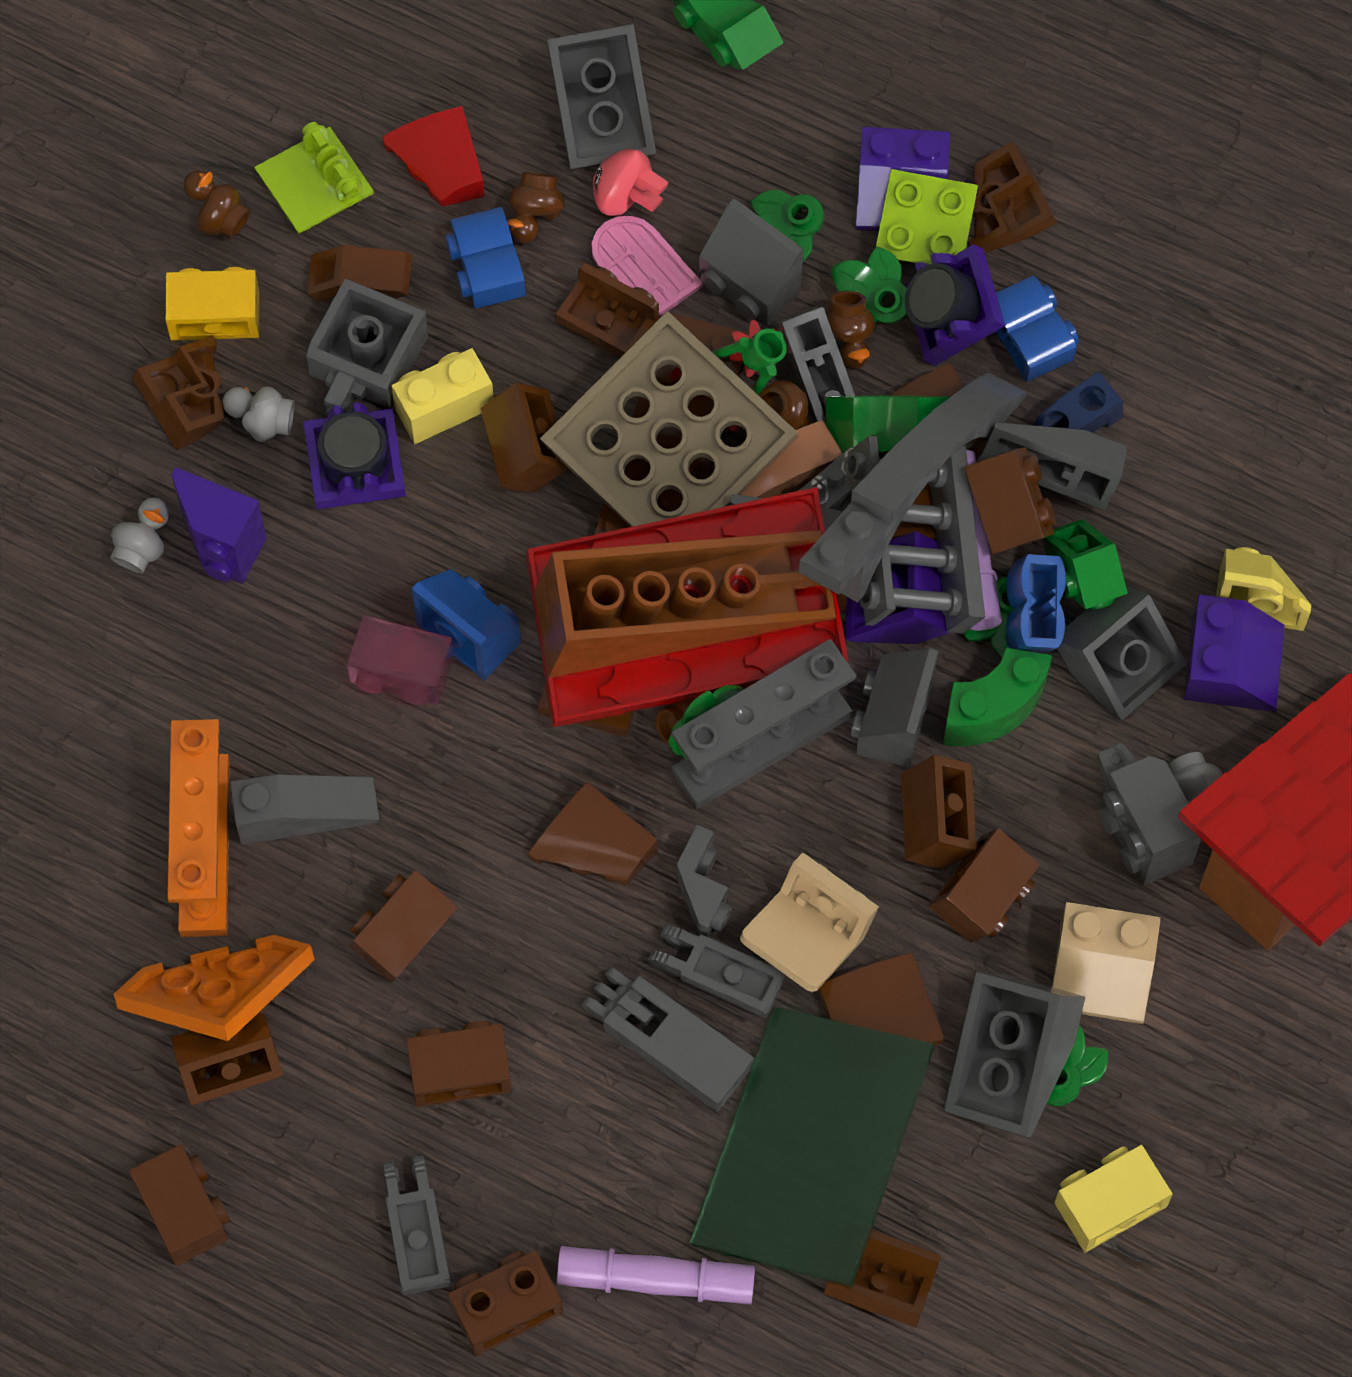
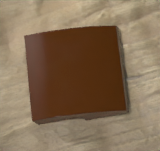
M913 953L886 959L826 981L818 989L848 1074L891 1064L896 1056L939 1046L944 1040Z

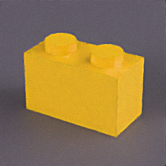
M228 267L223 271H201L199 269L186 268L179 272L166 273V324L170 340H201L212 335L215 339L259 338V286L256 271L246 270L241 267Z

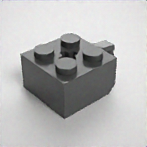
M344 279L315 332L306 355L309 375L324 381L325 385L330 387L324 399L327 413L334 406L340 405L344 412H347L354 398L360 400L365 398L390 409L394 402L392 385L397 383L403 375L410 372L429 337L426 311Z
M1124 743L1114 745L1098 753L1097 763L1106 786L1100 806L1101 809L1098 810L1106 832L1109 835L1115 833L1122 846L1120 856L1127 871L1131 875L1136 873L1142 885L1145 886L1192 865L1201 838L1178 818L1179 811L1189 803L1166 761L1152 756H1147L1137 761Z

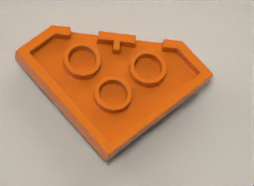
M270 935L255 939L257 947L229 954L228 946L190 955V964L164 970L162 962L145 966L114 993V998L119 1010L229 1041L315 960L312 947L307 943L278 935Z

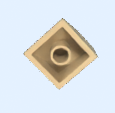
M1066 902L1060 926L1052 987L1085 996L1082 1015L1143 1024L1154 969L1161 917Z

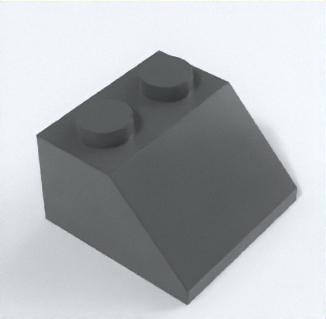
M734 198L727 205L699 256V277L704 286L712 293L717 295L722 293L734 302L736 308L743 316L750 320L757 319L768 327L801 291L803 248Z
M1126 586L1128 594L1115 598L1111 605L1101 609L1088 608L1066 626L1063 640L1059 648H1057L1070 673L1120 721L1126 718L1187 665L1151 596L1148 593Z
M928 648L883 654L878 670L869 668L863 689V695L870 697L866 712L857 710L851 731V737L858 738L856 755L906 768L911 767L933 688L938 650Z

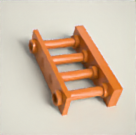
M219 719L171 720L168 902L179 903L178 931L180 937L228 936L230 759L228 754H219Z

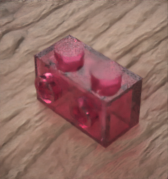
M363 615L347 663L350 682L355 683L356 687L368 693L378 694L381 691L398 694L401 699L411 704L424 705L426 702L439 705L454 658L452 638Z

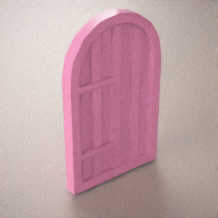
M618 216L604 222L595 232L592 240V258L596 266L608 269L620 282L632 288L641 287L651 293L659 303V317L703 287L702 281L660 233L644 219L634 216Z

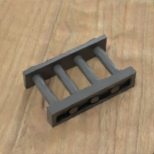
M877 436L866 437L847 453L846 474L850 478L851 492L882 460L879 458ZM966 446L960 447L928 481V485L931 487L933 506L912 504L902 519V522L932 524L936 530L938 549L888 544L865 594L859 600L861 607L864 608L865 625H876L895 611V607L941 610L945 615L947 632L964 633L985 618L971 488L964 468L968 466ZM890 563L937 567L941 574L942 592L893 588Z
M829 639L674 730L672 737L687 759L672 766V775L696 810L852 718V709L838 689L855 680L856 674L833 641Z

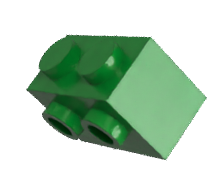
M1084 519L1053 530V535L1042 538L1046 555L1060 556L1066 574L1064 595L1067 598L1071 597L1085 609H1101L1111 605L1115 598L1128 594L1115 543Z

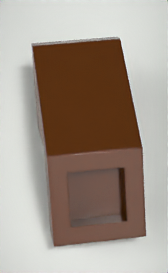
M341 245L312 254L307 295L318 301L335 297L344 279H348L394 299L407 296L412 254L406 251Z

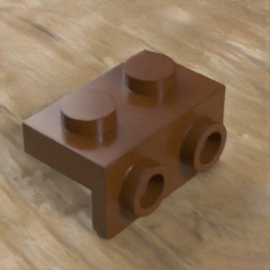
M583 262L578 269V282L555 314L556 323L621 358L659 320V303L647 290L641 287L632 288L620 282L608 269L601 266L595 268Z
M849 1223L841 1249L827 1281L824 1295L917 1328L941 1256L921 1246L879 1233L874 1229Z

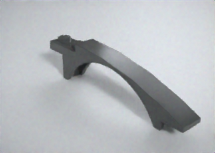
M987 372L967 384L935 408L903 437L852 490L850 504L800 560L798 573L837 594L841 593L858 602L865 594L877 565L899 524L928 481L944 462L964 444L979 437H983L987 441L995 423H1004L1025 399L1026 392Z

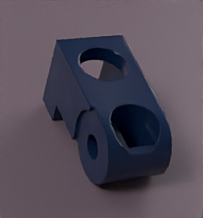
M1098 371L1057 399L1056 403L1037 417L1033 426L1079 429L1093 433L1102 426L1110 427L1123 418V400Z

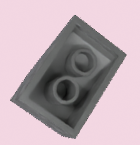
M634 24L547 39L570 170L600 165L604 159L624 149H638L646 156L656 155Z
M976 971L944 1111L1019 1135L1031 1137L1075 1044L1085 996L1004 973Z

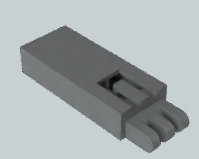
M609 967L604 977L617 987L616 990L613 991L604 983L598 982L592 990L599 998L605 1001V1004L601 1005L593 998L586 996L581 1006L603 1022L605 1032L718 1113L754 1067V1057L641 976L633 982L616 969ZM632 1014L645 1027L652 1018L661 1024L652 1036L649 1037L626 1021V1019Z

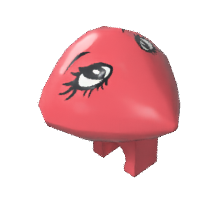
M624 149L610 155L601 162L593 177V194L597 208L605 215H622L635 202L653 212L662 203L663 198L659 195L667 188L669 182L652 171L648 157L641 150Z

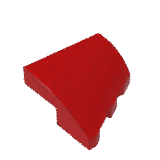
M463 106L417 119L383 136L385 149L388 152L393 151L407 165V171L417 181L423 182L429 188L430 195L442 207L485 197L483 177Z

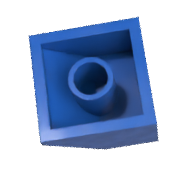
M450 569L419 581L411 588L417 626L484 681L521 643L520 621L516 614L506 605L499 604L496 606L486 598L484 589L473 578L466 576L463 579Z

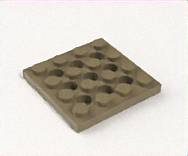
M667 311L540 440L546 448L630 527L730 506L731 493L742 495L798 438V432ZM674 365L681 370L682 376L678 383L672 386H664L656 380L657 371L662 366ZM698 395H706L714 401V408L711 413L703 417L695 416L688 410L689 402ZM632 397H643L650 403L649 411L641 418L629 417L624 412L626 402ZM737 425L746 431L747 437L742 445L728 447L721 441V434L728 426ZM675 427L680 430L682 440L678 446L666 449L657 443V435L663 428ZM608 428L617 433L618 441L613 448L599 450L592 444L594 434L600 429ZM705 457L715 464V470L709 478L696 479L689 473V466L695 459ZM643 459L649 463L651 467L650 473L645 479L633 481L626 477L624 473L625 467L631 460ZM668 489L676 490L683 496L682 505L672 512L663 511L657 505L658 496Z

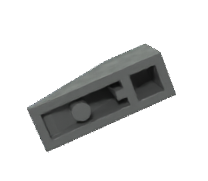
M811 307L771 323V326L783 334L786 343L784 362L794 383L806 393L808 413L813 423L822 420L826 424V396H855L824 307Z
M996 422L979 457V462L1026 447L1028 454H1033L1040 466L1042 479L1037 481L1038 485L1106 510L1122 477L1128 446L1087 430Z
M276 774L230 782L235 822L241 845L380 823L373 777Z

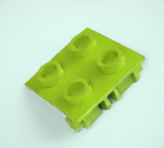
M311 122L303 128L302 133L304 136L302 142L254 167L298 234L374 194L373 189L331 127L325 128L323 125H318L317 122Z
M891 169L876 247L888 250L899 261L916 264L918 262L932 264L930 255L934 253L956 255L967 248L978 185Z

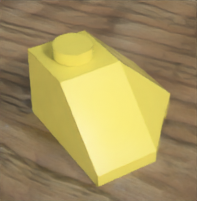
M1245 547L1236 548L1235 550L1225 549L1219 571L1216 597L1245 600L1284 624V628L1304 631L1311 612V604L1272 556L1262 555L1255 549Z

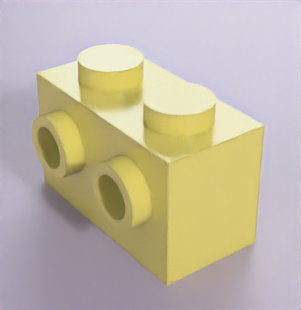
M473 348L462 353H450L444 356L438 364L421 372L415 370L406 373L397 383L392 385L395 410L414 445L482 414L481 407L494 399L493 384Z
M1143 1145L1131 1151H1128L1126 1146L1121 1147L1103 1158L1101 1161L1103 1166L1090 1174H1087L1084 1169L1077 1171L1060 1183L1062 1189L1058 1191L1054 1204L1084 1253L1168 1206L1173 1193Z

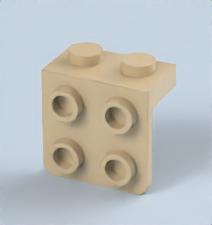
M802 852L792 863L780 892L744 928L740 940L746 947L804 989L814 992L825 983L863 941L879 906Z

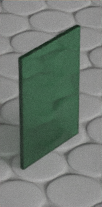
M775 1007L690 1244L693 1247L717 1252L724 1256H732L810 1276L813 1279H822L852 1287L935 1047L933 1043Z

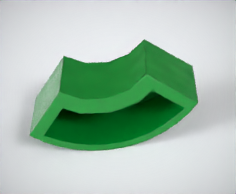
M672 0L675 4L673 13L678 23L684 29L691 28L711 51L716 62L722 67L730 65L733 68L744 70L784 43L764 5L753 0Z
M826 396V426L840 449L844 452L849 448H854L868 436H877L878 451H890L926 416L951 396Z
M1006 648L1001 663L989 675L972 682H953L943 745L973 746L991 742L1008 734L1022 724L1036 708L1042 697L1052 655Z

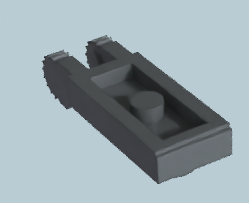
M673 925L664 926L660 934L661 938L670 945L684 951H689L691 954L687 962L665 952L653 950L647 960L651 966L673 977H680V981L765 1019L767 1018L786 979L784 973L772 965L702 934L698 937Z
M424 1155L413 1157L414 1162L412 1164L414 1179L417 1181L419 1191L400 1194L398 1186L400 1178L394 1161L383 1163L389 1197L385 1198L403 1296L451 1286L434 1190L429 1187Z

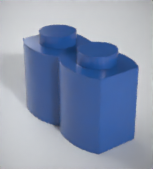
M502 207L450 219L452 233L446 234L445 240L451 261L459 259L462 271L456 272L462 298L470 296L474 309L526 296L522 269Z
M1033 275L996 292L1006 326L995 331V333L1006 346L1011 360L1026 382L1074 361L1076 345L1079 343L1077 332L1069 320L1063 321L1055 311L1057 301L1053 291L1047 284L1042 286Z
M1028 554L1014 562L1010 567L1006 583L1007 596L1012 607L1006 622V641L1009 648L1047 654L1059 648L1065 631V618L1059 601L1063 596L1066 584L1065 568L1060 556Z

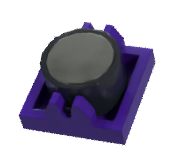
M974 244L956 255L949 253H934L930 255L932 264L922 262L915 264L917 273L910 282L905 284L907 288L905 295L906 312L915 325L924 361L934 366L1006 326L984 249Z
M353 403L352 410L344 412L340 405L328 412V418L304 421L316 510L406 496L393 408L368 412V408L361 403Z

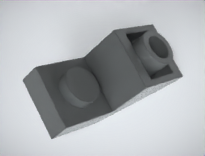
M697 824L677 863V882L697 936L699 937L702 934L710 938L714 929L719 932L723 930L731 914L732 906L727 904L728 887L704 877L708 876L717 859L718 851L713 849L714 832Z

